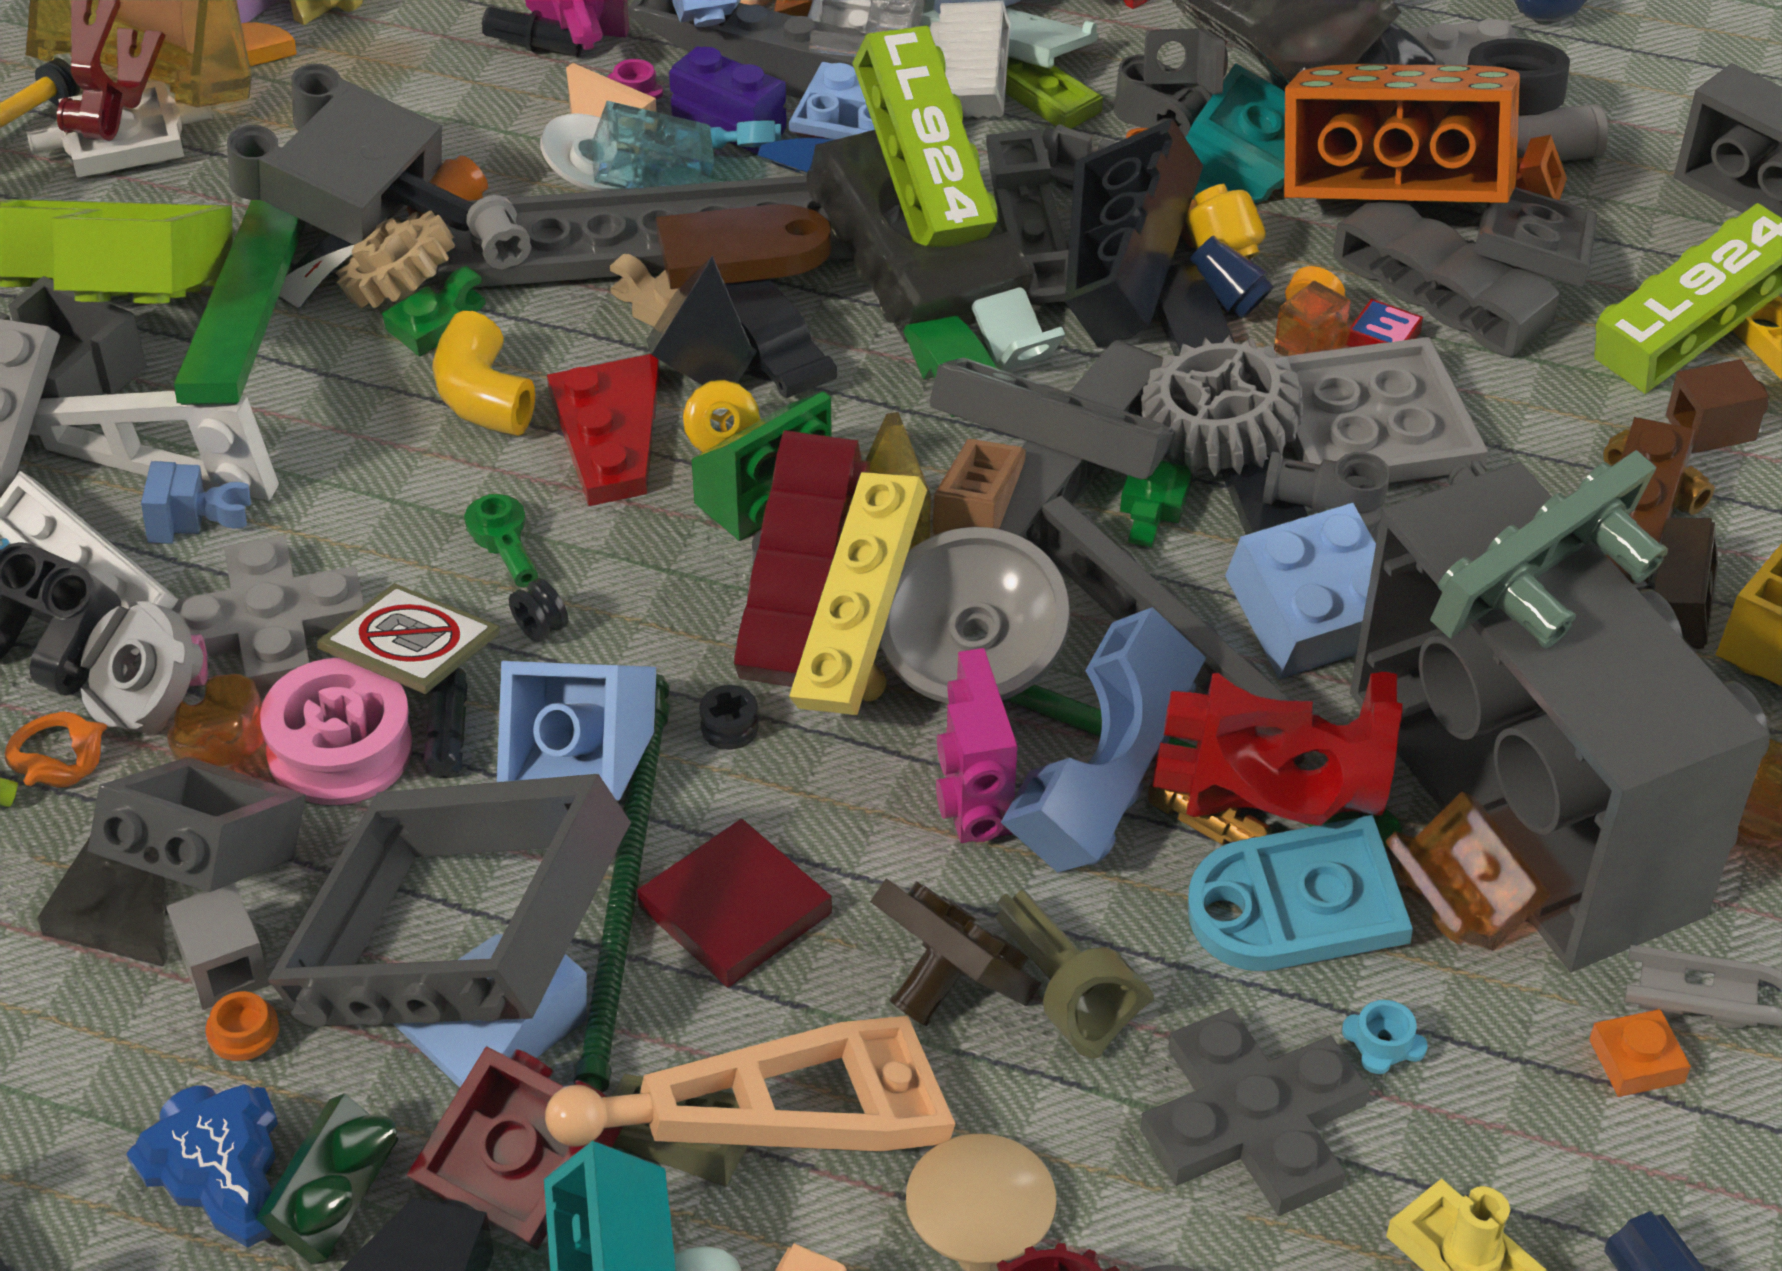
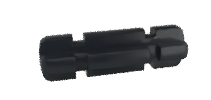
M460 667L432 688L431 691L433 693L429 697L426 736L429 737V740L425 743L424 761L426 762V772L434 778L443 775L453 778L462 769L463 753L460 752V749L464 743L466 716L464 703L467 700L468 684L466 682V673Z

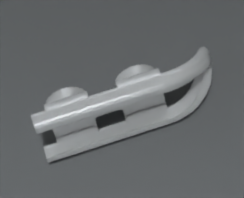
M1630 945L1628 960L1642 962L1640 986L1627 984L1625 1003L1638 1004V1008L1646 1012L1659 1009L1664 1017L1674 1014L1682 1015L1683 1012L1711 1016V1020H1715L1728 1028H1743L1747 1025L1756 1027L1757 1023L1782 1027L1781 1008L1757 1004L1759 980L1773 984L1782 991V971L1761 964ZM1686 969L1714 973L1713 986L1687 983L1685 981Z

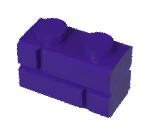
M697 46L676 62L669 71L670 92L674 93L671 97L672 118L698 129L721 127L726 131H737V123L775 121V124H781V135L784 134L787 128L786 108L783 107L786 102V82L764 74L760 67L751 64L744 65L722 56L720 51L713 47ZM741 147L755 154H758L760 147Z

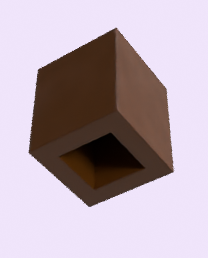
M1739 359L1678 371L1665 416L1673 425L1695 429L1694 445L1691 451L1693 454L1756 441L1763 415L1768 409L1769 396L1764 385L1756 380L1744 362Z

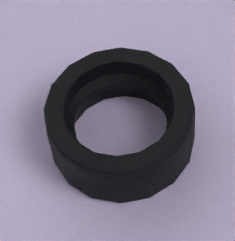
M1519 38L1490 40L1482 42L1470 50L1467 65L1506 68L1520 74L1519 116L1546 113L1564 104L1570 58L1563 50L1551 44Z

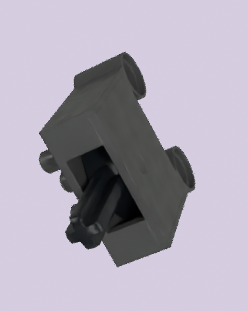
M311 63L303 65L294 71L291 78L293 124L298 132L282 148L278 146V138L275 133L260 125L238 127L227 138L229 184L236 195L248 200H262L353 245L365 240L375 231L376 225L393 218L404 205L423 214L432 211L435 216L440 215L446 225L463 232L470 230L466 223L467 213L474 203L427 182L441 166L442 125L342 79L338 72L330 66Z

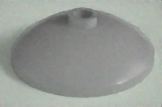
M967 527L937 534L916 545L907 553L880 641L883 654L894 672L908 686L926 697L949 704L947 684L948 681L957 680L958 652L984 648L1001 699L1011 698L1040 680L1053 666L1064 647L1070 626V607L1066 585L1056 565L1040 548L1011 532L987 527ZM974 630H983L988 633L985 638L979 641H971L966 638Z

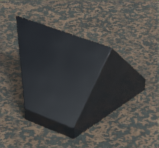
M713 255L675 292L646 339L652 356L701 385L716 380L738 383L758 351L750 345Z

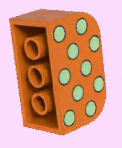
M1385 64L1330 65L1299 72L1285 87L1284 198L1508 203L1516 186L1520 74L1511 69L1492 66Z

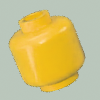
M1223 183L1210 187L1194 197L1197 206L1189 211L1184 224L1196 251L1214 235L1221 243L1224 242L1249 260L1260 254L1258 245L1265 239L1266 229L1248 192L1244 190L1228 191Z
M727 380L709 381L696 388L686 401L683 412L685 433L692 445L702 453L760 420L759 406L752 394L740 384ZM719 408L728 409L722 416L713 413ZM733 415V425L727 430L725 421ZM710 419L720 423L721 431L712 427Z

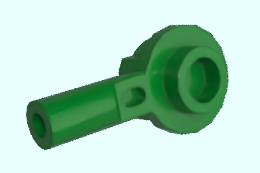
M488 494L473 501L467 507L464 514L467 532L479 546L486 548L489 553H499L518 587H528L529 582L538 578V573L521 543V531L526 522L523 505L517 499L502 494Z

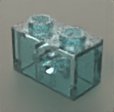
M606 101L591 143L594 183L621 189L708 182L715 164L710 125Z

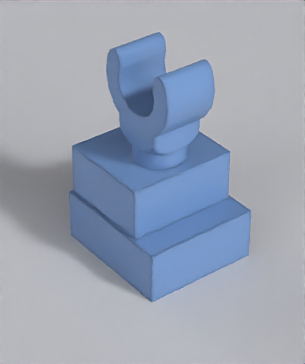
M151 461L141 501L147 542L172 544L175 533L199 534L203 516H206L210 521L219 522V524L228 528L246 527L245 506L251 505L249 485L243 482H229L220 487H212L207 492H204L200 465Z

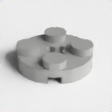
M135 601L138 605L129 609L118 606L109 611L91 632L85 644L81 660V667L90 669L88 679L90 689L80 687L81 695L87 711L97 722L105 723L108 727L126 732L156 734L166 726L168 718L184 698L190 681L200 673L203 665V653L199 645L192 643L191 633L187 624L175 611L148 601ZM137 656H140L141 666L137 673L133 663Z

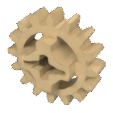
M428 211L422 216L418 212H414L404 222H401L399 218L385 220L376 225L375 231L365 240L354 245L352 255L344 261L346 266L339 269L336 273L340 278L337 283L352 304L356 303L358 308L361 309L369 303L373 308L378 307L388 297L392 302L406 299L415 294L418 286L427 278L437 274L439 264L448 261L449 257L446 252L455 247L452 241L454 236L440 215L435 216L432 211Z

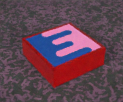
M1371 298L1348 329L1346 345L1358 347L1416 339L1421 333L1423 317Z

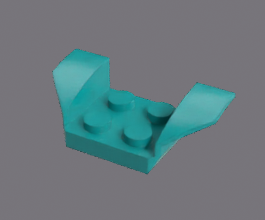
M1237 63L1233 65L1223 80L1222 94L1212 95L1185 137L1203 164L1192 199L1198 193L1224 183L1228 191L1244 190L1248 192L1255 204L1268 200L1274 189H1281L1284 185L1285 91Z

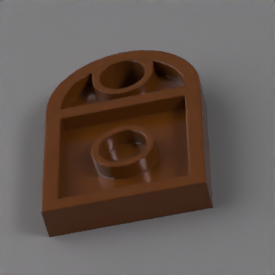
M772 204L656 217L657 237L670 289H679L712 255L724 283H734L805 273L824 263L831 253V228L828 220L820 213L801 206Z

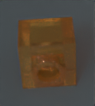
M1315 280L1279 307L1274 343L1275 352L1282 356L1343 349L1350 335V327L1347 324L1351 300Z

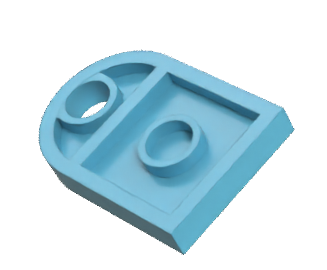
M1373 815L1231 842L1216 849L1203 859L1196 868L1189 886L1188 918L1196 939L1212 956L1223 963L1239 969L1250 971L1276 970L1411 943L1413 928ZM1216 901H1230L1239 906L1243 913L1234 920L1219 921L1209 916L1205 909Z

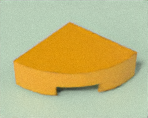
M258 22L230 25L233 41L248 67L297 54L295 39L290 33L280 27Z

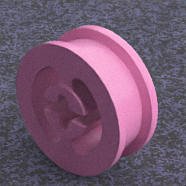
M328 658L310 662L284 675L269 690L260 711L261 729L267 744V762L275 781L281 787L306 794L305 801L321 805H344L360 802L375 796L377 792H383L393 785L406 770L413 750L412 734L408 723V702L402 685L341 658Z

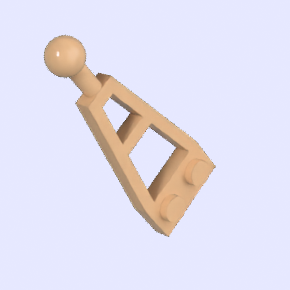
M908 1016L839 1022L646 1074L643 1077L640 1094L600 1097L596 1091L587 1086L569 1085L560 1089L551 1097L545 1112L546 1125L551 1135L560 1143L572 1147L589 1144L601 1134L604 1128L649 1123L654 1141L889 1151L933 1146L949 1141L956 1124ZM842 1058L865 1114L775 1110L764 1079ZM732 1088L739 1108L677 1106L676 1103Z

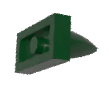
M345 1093L329 1099L255 1219L310 1264L327 1260L399 1140L396 1137V1126L392 1118L384 1115H370Z

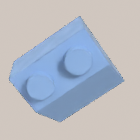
M501 661L497 782L599 774L614 798L620 800L654 733L656 667Z

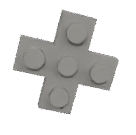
M286 535L224 546L231 589L180 598L172 610L185 621L191 635L201 634L203 636L207 657L241 650L249 694L253 695L268 692L284 675L297 667L310 663L306 638L327 634L362 608L364 601L356 566L294 577Z

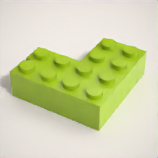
M25 199L0 201V287H30L32 282H37L45 276L53 278L54 290L74 291L75 301L80 302L111 301V296L129 295L128 292L133 293V302L144 304L169 303L170 298L186 297V292L201 291V287L216 285V278L219 277L233 244L232 205Z

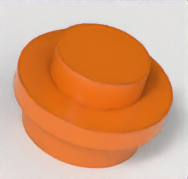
M239 991L230 993L216 1002L207 1020L205 1032L208 1044L216 1055L226 1060L245 1061L262 1055L272 1047L278 1037L280 1025L277 1013L270 1003L255 993Z

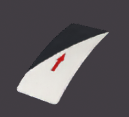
M333 234L326 237L288 272L279 296L295 307L300 308L317 286L335 268L352 255L354 245Z

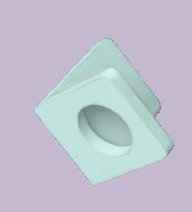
M1021 287L978 299L972 305L973 313L997 369L1003 371L1050 358L1066 336L1062 327L1042 332L1026 291Z

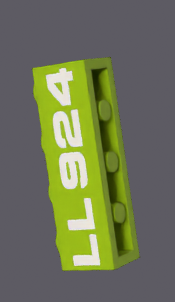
M928 25L866 34L852 64L918 257L925 258L981 248L997 223V205L993 195L987 192L979 171V153L973 143H969L964 129L962 105L958 96L951 92L945 74L946 62L942 49L939 46H935Z
M1756 203L1740 216L1729 218L1720 227L1718 232L1700 245L1689 247L1678 261L1658 275L1653 274L1649 276L1638 290L1619 304L1614 303L1608 306L1596 322L1594 359L1644 394H1647L1744 322L1746 317L1752 316L1782 293V218L1761 204Z

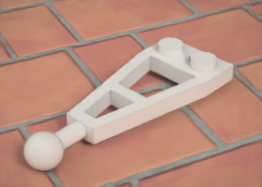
M175 391L42 398L39 401L29 432L30 435L40 436L46 450L148 476L151 461L200 465L204 488L220 487L229 482H243L249 485L250 497L270 501L279 485L249 400L244 395L241 396L237 404L181 405V403H177ZM187 420L202 460L141 445L132 422ZM100 424L105 435L68 425Z

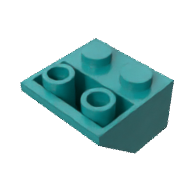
M591 1141L544 1178L550 1271H676L671 1212L669 1208L666 1170L664 1167Z

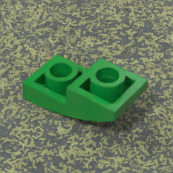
M958 316L909 324L903 330L923 380L935 378L938 366L944 362L962 357L996 368L977 336Z

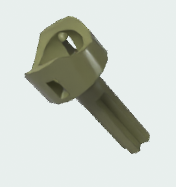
M1021 889L1013 898L1007 893L1004 894L997 902L1002 910L995 918L1050 980L1043 997L1044 1013L1080 1055L1091 1059L1100 1058L1104 1050L1122 1028L1140 1010L1154 1001L1153 992L1117 951L1102 947L1091 948L1081 952L1025 890Z

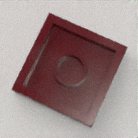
M742 818L637 889L639 907L727 988L832 914V896Z

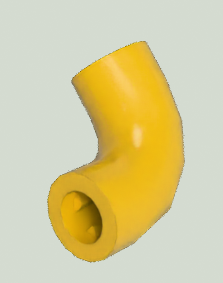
M474 311L456 313L439 339L432 363V371L441 399L465 421L495 432L514 436L524 434L532 419L535 406V387L533 381L529 378L501 373L491 368L504 345L503 334L494 321Z

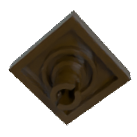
M886 878L870 901L923 941L922 946L926 948L925 952L889 1001L906 1015L926 1027L931 1022L930 1018L961 974L966 977L970 976L975 981L1024 1006H1027L1042 984L1022 969L1029 959L1027 955L994 933L992 935L976 924L975 921L977 919L943 895L940 897L918 881L914 883L909 891Z

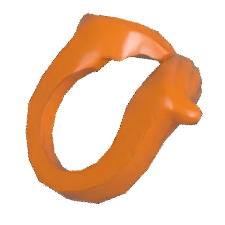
M65 711L45 715L20 727L11 736L5 749V762L15 772L26 775L23 781L27 786L40 782L55 788L70 787L78 783L83 777L91 774L99 764L101 736L107 729V725L101 722H89L75 713ZM54 726L67 727L72 739L71 747L77 755L76 764L67 765L58 759L38 753L20 752V748L30 736L40 730Z

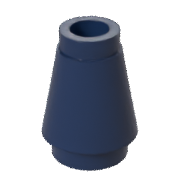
M1214 235L1205 241L1190 258L1227 313L1234 311L1241 319L1250 314L1274 288L1265 278L1268 274L1267 271L1224 242L1221 243Z

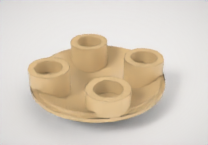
M967 1134L953 1137L949 1141L936 1145L917 1162L907 1184L906 1211L915 1231L922 1240L941 1255L958 1261L963 1270L996 1271V1264L1001 1260L1007 1262L1025 1254V1248L1035 1247L1047 1234L1055 1216L1056 1190L1047 1167L1025 1146L1011 1139L993 1134Z

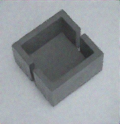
M45 276L40 278L8 305L12 321L48 326L60 335L40 399L116 394L147 367L134 313L108 302L75 301L74 291L54 290V281ZM0 312V319L10 320L9 315ZM68 425V426L77 428V427L80 426V425Z

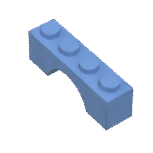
M1153 607L1112 622L1085 670L1096 690L1102 714L1100 741L1091 760L1088 763H1084L1073 758H1067L1030 770L1001 821L1006 828L1057 873L1084 865H1094L1110 852L1116 841L1114 831L1125 810L1130 808L1142 793L1143 783L1141 780L1152 759L1157 757L1160 742L1168 743L1170 736L1163 735L1171 691L1194 693L1196 690L1194 680L1206 657Z

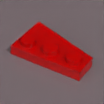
M651 354L547 374L549 395L588 507L647 494L652 453L653 420L656 417L657 384L660 380L661 371L660 360Z

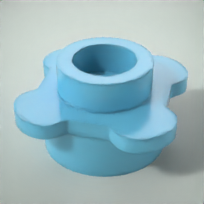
M1373 1001L1362 1009L1360 1015H1350L1343 1022L1342 1034L1344 1038L1355 1043L1362 1054L1361 1065L1371 1073L1384 1074L1388 1072L1390 1065L1404 1060L1420 1061L1424 1058L1427 1051L1426 1039L1416 1034L1417 1023L1413 1013L1406 1006L1396 1001ZM1378 1037H1386L1390 1039V1041L1382 1040Z

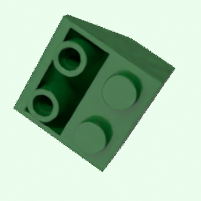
M824 391L784 406L691 459L694 503L738 541L762 528L766 504L772 488L777 453L784 430L832 437L831 397Z

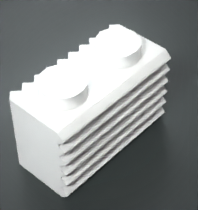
M1004 2L942 3L940 5V21L932 22L930 32L935 46H939L944 53L946 62L945 74L952 94H956L960 99L963 117L970 118L974 116L980 118L981 116H986L990 118L993 115L1001 117L1004 115L1011 23Z

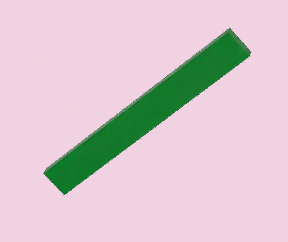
M262 200L250 201L174 382L177 403H181V405L237 404L240 401L306 221Z

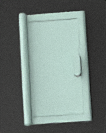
M1006 8L1011 22L1009 58L1051 69L1054 65V57L1094 43L1098 39V32H1096L1097 24L1094 22L1085 21L1083 28ZM935 10L924 13L921 16V26L928 25L929 29H931L932 22L940 21L939 13Z

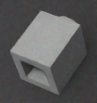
M235 882L212 892L203 891L196 893L187 899L166 906L178 950L202 1010L214 1006L217 1001L230 993L239 991L253 992L271 985L267 980L269 976L260 941Z

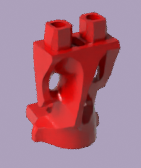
M1390 672L1370 674L1360 715L1348 725H1335L1319 715L1312 714L1313 701H1286L1259 697L1235 686L1220 673L1212 674L1208 695L1171 691L1163 735L1197 741V746L1194 749L1160 742L1153 787L1187 794L1186 815L1192 817L1218 813L1235 807L1257 808L1281 818L1321 826L1335 814L1353 811L1381 816L1384 813L1390 794L1396 760L1398 732L1403 711V703L1397 702V674ZM1317 751L1325 754L1328 758L1324 766L1315 770H1301L1294 764L1296 757L1307 752Z

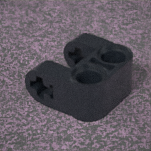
M17 542L9 544L0 550V659L12 648L30 615L45 621L49 625L31 657L29 668L31 679L34 683L60 695L68 696L74 694L89 678L90 669L81 667L85 644L97 623L109 611L121 606V600L116 592L81 565L29 543ZM83 597H85L84 600L81 602V604H80L79 606H77V604L80 602V600H81Z

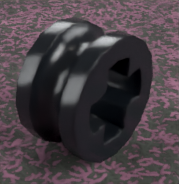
M541 578L529 582L528 592L521 589L516 590L510 594L508 599L509 607L516 623L525 635L537 643L548 638L550 629L555 631L561 630L569 622L568 613L561 597L552 585Z
M735 685L715 687L703 696L699 706L701 717L700 730L703 738L709 745L718 749L733 750L742 748L753 741L757 736L759 728L757 718L758 704L755 696L749 690ZM725 714H731L733 720L727 721Z

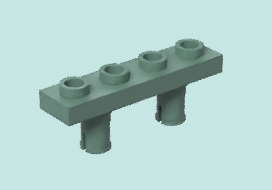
M1637 450L1613 466L1603 462L1594 468L1583 480L1578 490L1568 497H1565L1562 493L1551 497L1538 510L1533 520L1520 529L1515 524L1508 526L1491 542L1484 554L1474 561L1469 557H1463L1447 570L1439 581L1438 589L1442 591V594L1430 621L1451 639L1492 609H1502L1510 618L1517 621L1529 632L1543 649L1553 646L1571 628V622L1575 620L1576 614L1572 610H1568L1536 580L1538 577L1584 545L1590 546L1592 544L1611 557L1631 575V578L1636 583H1640L1648 578L1663 562V557L1667 555L1668 548L1663 544H1659L1629 516L1635 510L1657 467Z

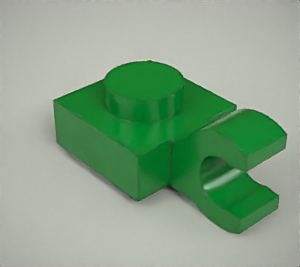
M468 266L458 268L448 277L440 293L437 294L427 286L382 312L385 329L419 357L438 346L440 337L456 313L461 311L477 312L486 304L485 298L472 289V287L482 282L481 276Z
M1161 460L1153 474L1147 479H1139L1128 475L1121 494L1120 512L1131 514L1130 519L1134 520L1128 543L1152 548L1161 520L1179 523L1192 484L1193 474H1191L1188 466L1171 464Z

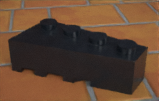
M1173 118L1075 160L1065 302L1098 348L1115 340L1129 339L1138 332L1149 328L1203 168V164Z

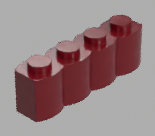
M786 430L783 432L775 463L772 488L764 513L760 544L752 568L747 604L742 616L736 643L734 666L739 679L788 687L793 686L861 472L870 473V461L862 460L858 440Z

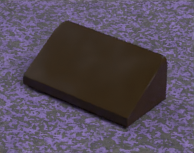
M1668 518L1664 523L1661 543L1668 548V553L1663 557V562L1657 568L1654 591L1659 593L1673 609L1679 621L1682 636L1694 649H1704V646L1708 644L1718 570L1715 522H1712V518Z

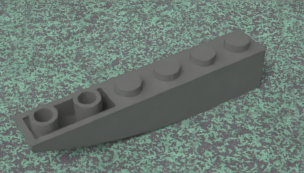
M634 0L628 7V16L674 45L688 52L697 46L713 47L719 50L722 56L744 65H756L764 71V74L786 82V95L802 99L822 62L845 63L853 67V60L867 34L855 28H842L813 21L806 16H792L768 10L760 5H747L739 3L731 14L724 15V22L708 27H695L694 21L680 23L672 0Z

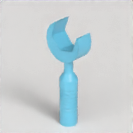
M746 121L737 123V131H726L721 127L669 131L665 136V144L669 152L723 148L728 142H737V146L760 147L763 144L781 140V124H775V121Z

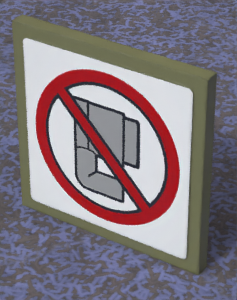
M394 583L317 641V649L398 682L408 690L412 688L426 694L500 634V626Z

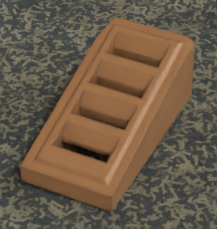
M967 439L934 494L933 533L937 535L946 531L967 527L999 529L1026 459V449L1019 446Z

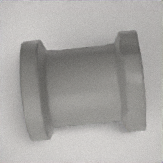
M499 195L486 196L474 203L467 213L466 223L472 235L482 241L481 247L487 264L502 270L521 264L528 257L532 247L527 230L516 223L517 213L512 202L506 197Z

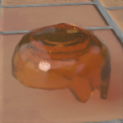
M241 674L211 677L205 683V696L201 702L195 705H188L181 701L176 709L174 726L167 732L168 745L175 760L191 757L230 770L253 757L265 742L260 724V711L263 702L254 680Z

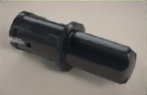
M490 6L484 12L481 25L482 33L487 37L523 44L526 46V50L531 52L535 51L536 48L571 54L574 57H579L581 54L582 44L573 43L569 28L561 29L558 20L545 18L540 11L534 10L532 14H526Z

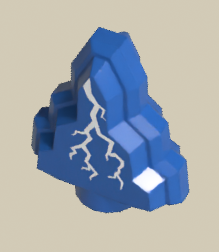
M243 1084L216 1094L213 1088L201 1085L183 1089L173 1095L163 1105L159 1113V1122L141 1132L136 1144L126 1153L128 1161L146 1187L164 1186L178 1205L203 1207L216 1230L247 1248L273 1236L270 1230L255 1219L272 1192L265 1175L276 1159L269 1134L278 1125V1121L266 1089L262 1087L252 1088Z

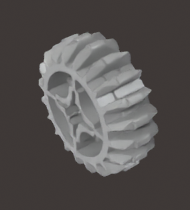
M1228 335L1223 343L1212 344L1205 337L1200 347L1192 348L1182 344L1179 356L1164 355L1162 366L1150 370V378L1147 382L1148 384L1143 386L1144 394L1141 398L1142 417L1168 425L1172 428V432H1175L1173 443L1165 454L1168 456L1170 463L1178 465L1185 462L1191 474L1197 472L1202 467L1210 468L1215 477L1224 468H1233L1240 475L1243 465L1249 463L1263 468L1267 455H1271V452L1282 454L1285 443L1295 441L1298 425L1301 424V417L1304 413L1302 385L1298 380L1297 372H1293V368L1290 366L1289 358L1278 357L1273 346H1265L1258 349L1253 338L1246 340L1242 344H1236L1232 341L1230 335Z

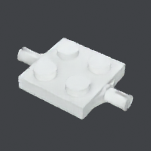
M163 79L147 82L141 102L136 108L123 107L119 130L111 141L86 139L82 133H66L61 131L59 127L33 132L28 131L26 133L32 154L64 148L65 152L72 157L78 178L93 174L105 175L114 170L144 164L156 165L170 159L184 157L180 139L182 125L209 119L213 120L208 97L176 104V101L168 95ZM82 95L68 98H72L73 100H82Z

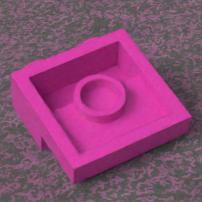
M978 648L958 652L957 680L948 681L947 684L949 705H947L946 733L937 735L939 762L942 772L946 777L936 779V795L942 818L953 817L960 843L972 841L985 842L996 837L1013 835L1001 821L1015 798L1017 743L985 649Z

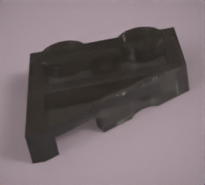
M89 837L37 917L42 935L163 967L168 959V947L165 940L168 891L165 877L88 852ZM151 847L149 850L150 857L154 861H158L159 853L156 848Z

